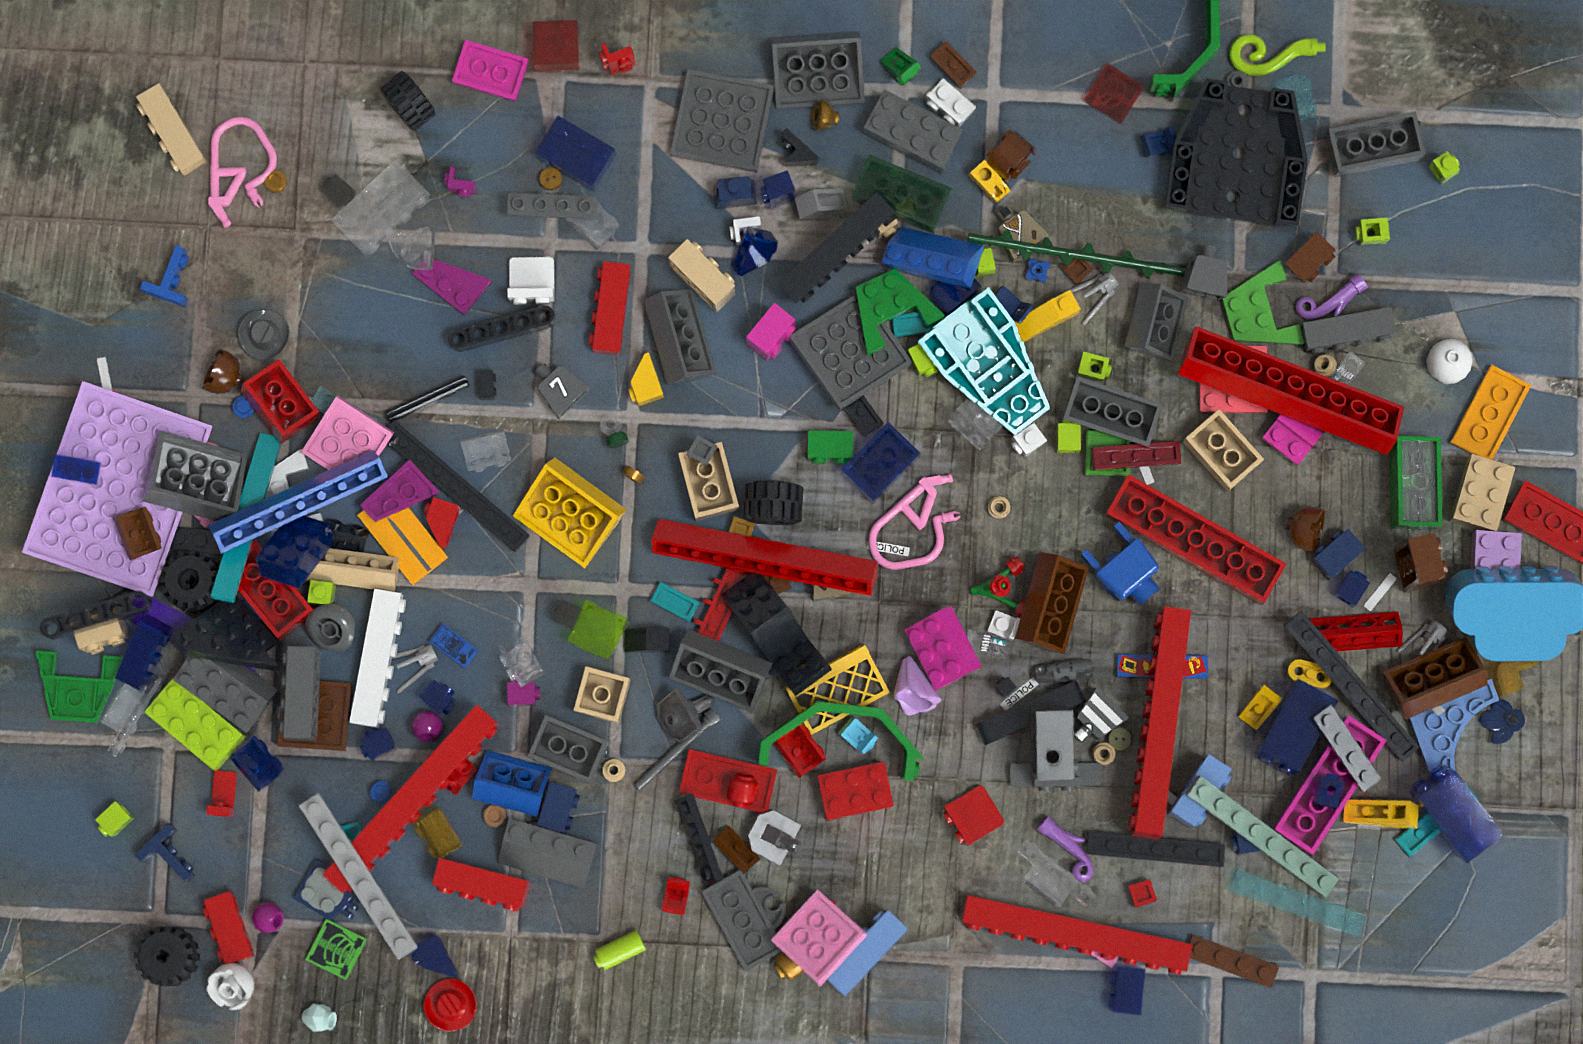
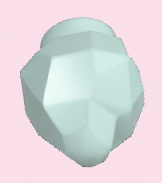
M313 1003L302 1013V1021L314 1032L332 1030L336 1024V1013L332 1012L330 1007L323 1004Z

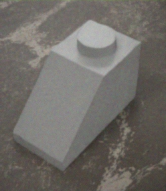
M813 189L795 198L800 219H816L849 210L844 189Z

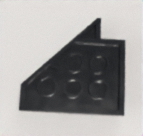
M237 595L234 603L221 600L173 633L169 638L184 656L271 671L278 665L267 654V651L276 646L280 640Z

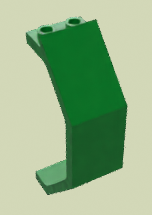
M1205 0L1206 50L1183 74H1153V79H1151V84L1149 85V94H1155V97H1167L1168 94H1171L1172 103L1216 57L1220 48V0Z
M815 701L762 738L759 743L757 763L759 765H768L769 750L774 741L818 712H833L878 718L904 749L901 779L914 781V776L918 777L919 763L916 762V759H924L882 708Z

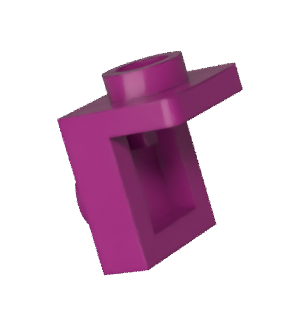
M450 166V171L445 173L444 185H448L449 192L457 193V196L465 198L470 197V195H476V183L456 180L457 170L454 166Z

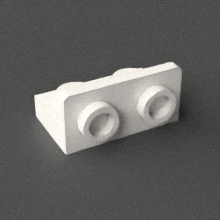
M944 79L931 92H928L925 97L926 105L932 111H939L944 116L943 119L957 127H960L976 109L975 105Z

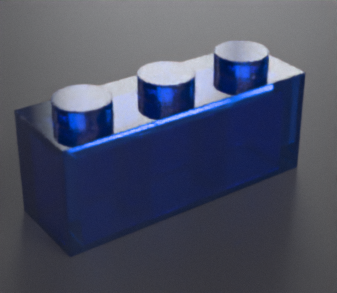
M148 614L139 620L115 678L137 690H140L145 685L148 686L154 677V673H152L154 666H157L163 655L160 652L163 647H166L171 637L169 635L171 626Z

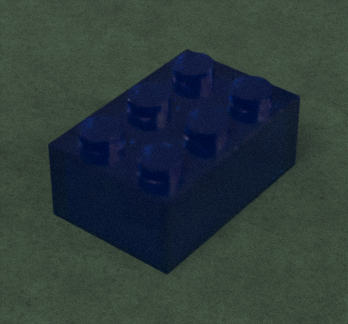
M557 116L535 151V155L541 162L556 168L560 173L594 192L614 160L616 151L615 148L562 117Z
M888 422L841 469V474L874 504L920 457L921 453Z
M302 516L280 526L256 557L261 577L300 589L334 543L330 524Z

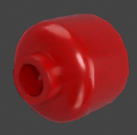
M737 773L736 776L730 778L727 797L733 801L734 806L746 808V805L753 804L756 801L759 784L754 780L755 777L753 775Z

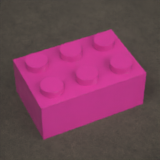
M952 606L939 610L905 629L935 691L954 683L982 667Z

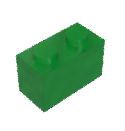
M808 430V460H812V464H826V461H835L837 465H847L848 461H853V431Z

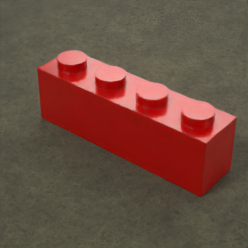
M603 261V268L599 267L597 281H601L600 290L596 289L595 303H598V309L593 311L592 316L595 333H590L589 346L593 347L594 353L617 356L621 354L631 274L630 264Z

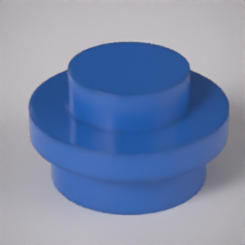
M245 396L238 397L233 403V412L239 418H249L255 412Z
M377 781L370 788V797L376 803H386L392 797V788L385 781Z

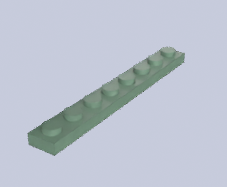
M1198 775L1185 793L1323 897L1327 898L1339 879L1203 777Z

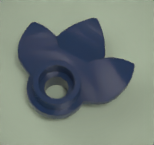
M1499 699V701L1492 703L1493 710L1484 713L1479 719V723L1482 726L1493 730L1491 736V743L1502 744L1509 741L1514 732L1521 730L1525 725L1523 713L1513 709L1508 701ZM1512 716H1516L1518 718L1517 722L1514 724L1509 722V719Z

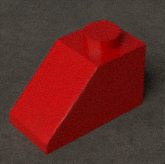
M433 497L432 502H427L424 514L427 515L426 520L440 548L446 550L461 508L459 505Z

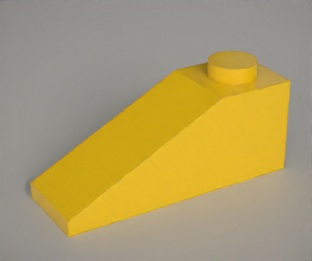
M1071 290L1029 312L1021 324H1015L1021 340L1025 342L1078 315L1081 309Z
M1348 800L1344 806L1343 822L1391 828H1417L1419 806L1412 801Z

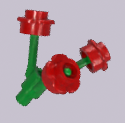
M1010 556V559L1005 562L1008 566L1007 569L984 583L972 586L971 593L972 595L988 596L1017 609L1015 616L1021 618L1025 600L1022 599L1020 604H1016L1003 598L1004 595L1009 594L1011 589L1010 581L1006 575L1010 572L1015 577L1020 573L1023 575L1022 569L1025 568L1018 556L1015 558Z

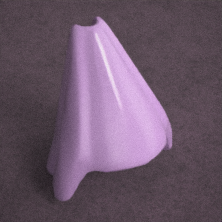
M908 656L903 659L896 681L894 699L899 701L903 712L909 716L937 707V703L941 702V698L913 658Z

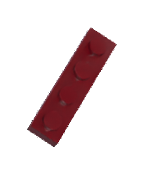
M1179 441L1150 443L1149 447L1134 444L1091 448L1093 471L1181 464Z

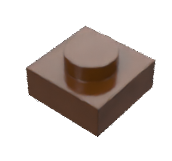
M1072 259L1068 266L1064 265L1061 270L1077 286L1093 271V268L1084 260Z

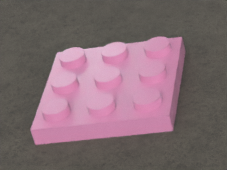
M336 396L301 453L327 470H330L372 450L380 456L394 432L343 398Z
M817 889L771 941L821 986L867 934Z

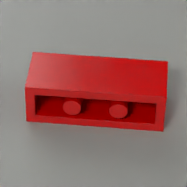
M228 891L204 900L203 912L206 919H210L213 926L210 928V933L213 940L218 941L220 949L217 950L221 963H237L254 957L255 954L234 892Z

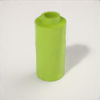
M634 930L596 949V955L593 958L598 968L603 967L604 970H607L645 951L646 948L637 930Z

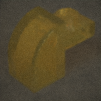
M1499 661L1493 672V682L1498 696L1502 697L1525 689L1519 671L1539 664V661H1517L1516 663L1515 661Z

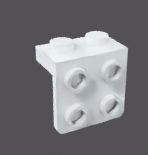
M511 258L509 261V301L515 305H525L527 302L545 305L549 304V302H554L553 258Z

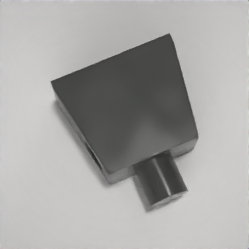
M1204 245L1202 255L1190 258L1179 292L1217 301L1227 297V263L1224 260L1215 259L1217 247Z

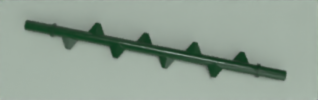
M1005 230L1000 238L993 237V235L985 236L968 233L967 242L989 245V247L997 246L1019 250L1022 260H1027L1032 252L1059 256L1065 266H1068L1072 259L1097 262L1101 264L1104 273H1109L1114 265L1140 269L1146 279H1149L1154 272H1159L1162 275L1165 273L1184 276L1186 271L1184 267L1134 260L1129 250H1126L1122 257L1097 254L1094 252L1091 243H1087L1081 251L1053 247L1048 237H1045L1040 244L1013 240L1010 230Z

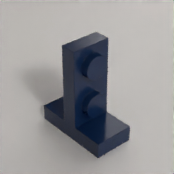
M167 823L134 856L140 862L145 863L157 852L185 882H190L195 877L192 872L194 868L185 859L181 861L176 856L178 851L170 843L165 844L178 831L172 824Z

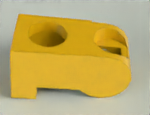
M984 160L967 176L997 204L1010 190L1002 181V178Z

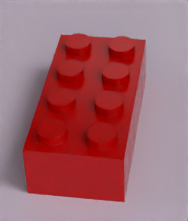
M257 540L251 544L238 591L274 635L282 641L306 621L307 616L314 608L307 602L305 597Z
M439 858L432 885L437 886L436 891L451 895L453 890L458 891L459 897L474 900L475 896L481 897L482 903L496 906V903L500 902L504 903L503 908L518 912L519 908H525L531 882Z

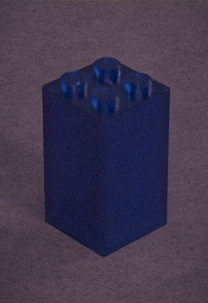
M1299 678L1294 680L1254 751L1258 755L1257 759L1267 765L1270 763L1278 766L1277 770L1287 776L1300 773L1321 734L1311 717L1328 704L1335 708L1338 700Z
M1439 765L1431 770V775L1425 780L1420 779L1412 785L1413 789L1409 793L1454 854L1464 862L1469 863L1504 835L1458 773L1447 765Z

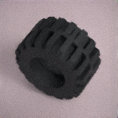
M399 72L380 87L385 99L409 129L416 131L436 115L435 109L407 73Z

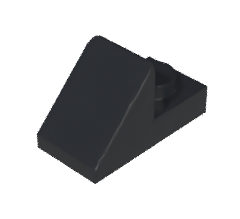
M785 128L780 134L781 144L789 152L791 150L794 151L784 162L785 167L817 165L819 157L790 130Z

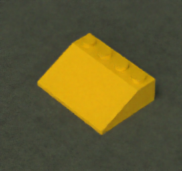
M554 457L544 465L513 514V517L580 566L586 568L615 529L627 509Z

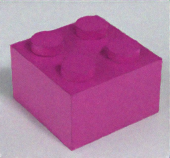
M774 303L747 335V346L767 362L771 357L775 359L782 350V343L785 340L789 342L788 338L790 335L796 332L795 319Z

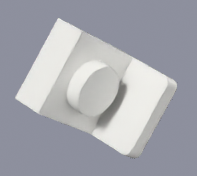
M760 216L733 220L734 226L730 227L731 240H736V246L741 245L739 232L750 235L757 233V230H761Z
M1033 423L1019 434L1014 435L1011 445L1018 455L1022 453L1026 457L1046 443L1047 440L1035 423Z
M995 610L987 632L1013 642L1021 618H1014Z

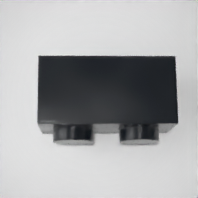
M478 370L480 400H494V396H497V388L494 387L496 374H494L493 370Z
M1008 676L1006 678L1002 677L996 683V689L1004 698L1017 688Z

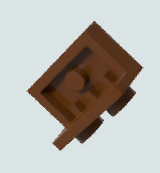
M146 506L113 518L129 560L162 549L161 538L155 531L153 517Z

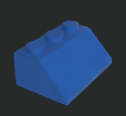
M486 750L475 778L472 799L537 817L543 803L552 768Z

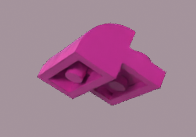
M1280 414L1262 439L1298 466L1324 431Z

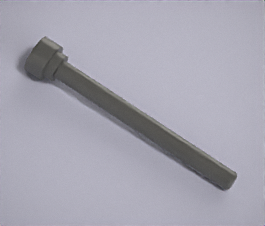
M711 708L707 710L702 718V727L685 741L678 743L641 777L634 786L641 791L709 727H717L722 722V719Z

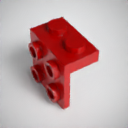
M983 786L976 787L943 807L945 810L942 813L949 825L953 823L957 830L954 833L960 844L965 843L966 846L971 845L1004 824L1003 817Z

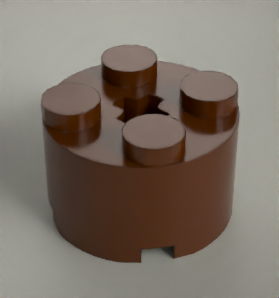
M1009 129L1002 136V142L998 147L993 146L987 153L989 158L987 164L1008 183L1011 182L1010 178L1015 180L1031 162L1028 160L1030 154L1034 156L1037 148L1016 131L1012 132Z

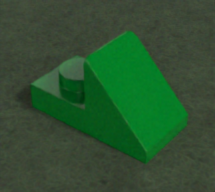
M897 47L880 60L881 64L901 86H904L918 74V70L921 69V66L915 59Z

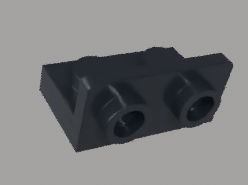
M336 519L326 520L321 529L318 547L364 553L366 539L370 531L360 525L350 526Z

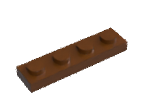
M1192 935L1189 944H1193L1190 959L1272 988L1279 966Z

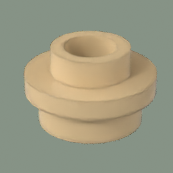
M1328 354L1319 356L1315 360V371L1326 377L1332 375L1337 367L1335 358ZM1329 363L1328 367L1324 369V365Z
M994 497L988 504V512L993 518H1005L1010 512V503L1004 497ZM1001 504L1003 511L997 512L995 505Z
M1101 742L1095 746L1093 758L1097 763L1108 765L1115 759L1116 751L1110 743ZM1101 750H1107L1108 756L1103 757L1101 755Z
M611 759L604 764L603 775L608 781H620L625 775V766L621 761ZM612 766L618 768V773L615 775L610 773Z

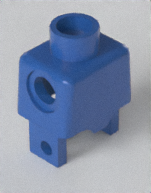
M1118 522L1112 529L1128 546L1122 552L1113 551L1107 556L1105 567H1102L1087 549L1080 557L1096 574L1093 578L1115 600L1122 602L1131 595L1139 605H1142L1160 589L1151 578L1158 571L1159 565L1139 538L1135 540L1124 526Z

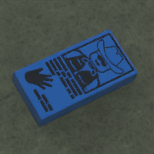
M444 624L440 626L429 640V642L464 669L479 652Z

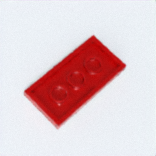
M1525 480L1503 521L1583 564V512Z
M689 749L679 794L687 795L693 793L695 798L736 807L733 805V801L727 797L729 780L731 777L736 776L737 773H747L755 777L754 780L758 782L759 786L756 801L742 809L762 813L769 809L777 769Z

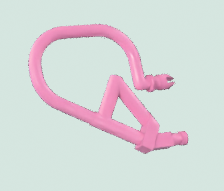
M234 117L226 120L215 129L211 138L210 197H208V205L212 207L218 219L223 223L224 228L232 223L228 220L227 214L222 207L230 205L246 176V167L219 168L218 143L222 133L234 125H247L254 130L268 153L269 164L267 169L261 175L245 184L248 197L251 198L252 203L257 207H260L257 204L259 201L261 206H263V200L255 187L264 182L270 172L275 170L277 163L275 149L260 125L246 117ZM235 176L224 197H219V177Z
M951 474L922 478L916 487L872 526L869 533V548L878 564L887 569L900 570L928 564L938 557L944 544L941 523L957 521L960 516L954 517V515L960 514V512L941 513L942 515L933 517L936 544L934 549L924 557L900 562L888 561L879 553L876 538L879 530L901 511L919 531L923 529L927 524L937 495L934 486L953 482ZM925 491L927 496L919 517L909 504Z

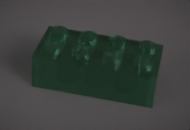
M869 154L852 193V201L863 205L876 192L881 191L898 209L895 213L896 219L934 234L952 188Z

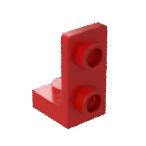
M217 770L214 772L211 806L207 805L206 815L233 818L237 784L236 772Z

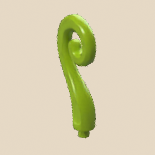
M1246 34L1234 40L1229 50V58L1236 70L1242 71L1249 76H1263L1280 69L1295 57L1316 56L1317 52H1325L1326 43H1317V38L1300 39L1291 43L1270 61L1255 65L1249 64L1241 58L1242 47L1246 44L1255 45L1256 51L1249 55V60L1259 61L1265 56L1266 46L1260 37Z

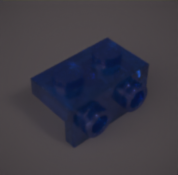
M253 736L246 745L230 757L232 762L258 792L271 784L283 772L280 760L275 756L273 757L268 751L267 745L261 739L258 740L256 736Z

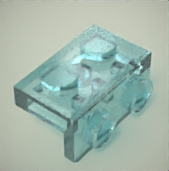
M1297 74L1275 82L1276 88L1295 92L1300 121L1317 118L1315 113L1317 112V105L1312 99V84L1307 76Z

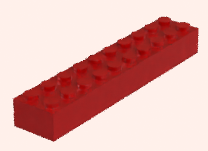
M1197 326L1194 327L1186 342L1178 375L1385 455H1388L1398 439L1404 406Z
M1164 606L1161 612L1157 613L1154 620V629H1157V634L1152 638L1151 651L1155 652L1148 666V673H1151L1152 677L1146 684L1145 695L1149 696V699L1144 704L1142 718H1146V722L1143 724V727L1141 726L1139 740H1143V745L1138 749L1136 762L1140 763V768L1135 771L1134 785H1137V791L1132 794L1131 807L1134 808V814L1129 817L1128 830H1131V836L1158 840L1163 836L1191 610Z

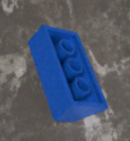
M902 227L888 241L882 263L890 270L896 269L898 272L971 289L984 246Z

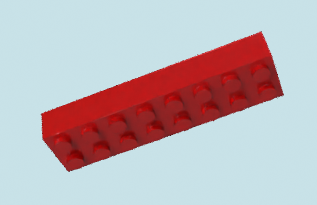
M1129 474L1105 514L1106 518L1115 523L1120 522L1127 530L1260 605L1266 602L1287 564Z

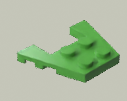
M1277 261L1228 293L1227 297L1221 299L1233 341L1281 345L1294 344L1297 346L1305 344L1299 324L1277 330L1264 287L1286 281L1281 261Z

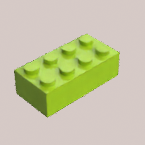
M173 677L144 712L211 769L218 771L247 736L213 708L176 683Z

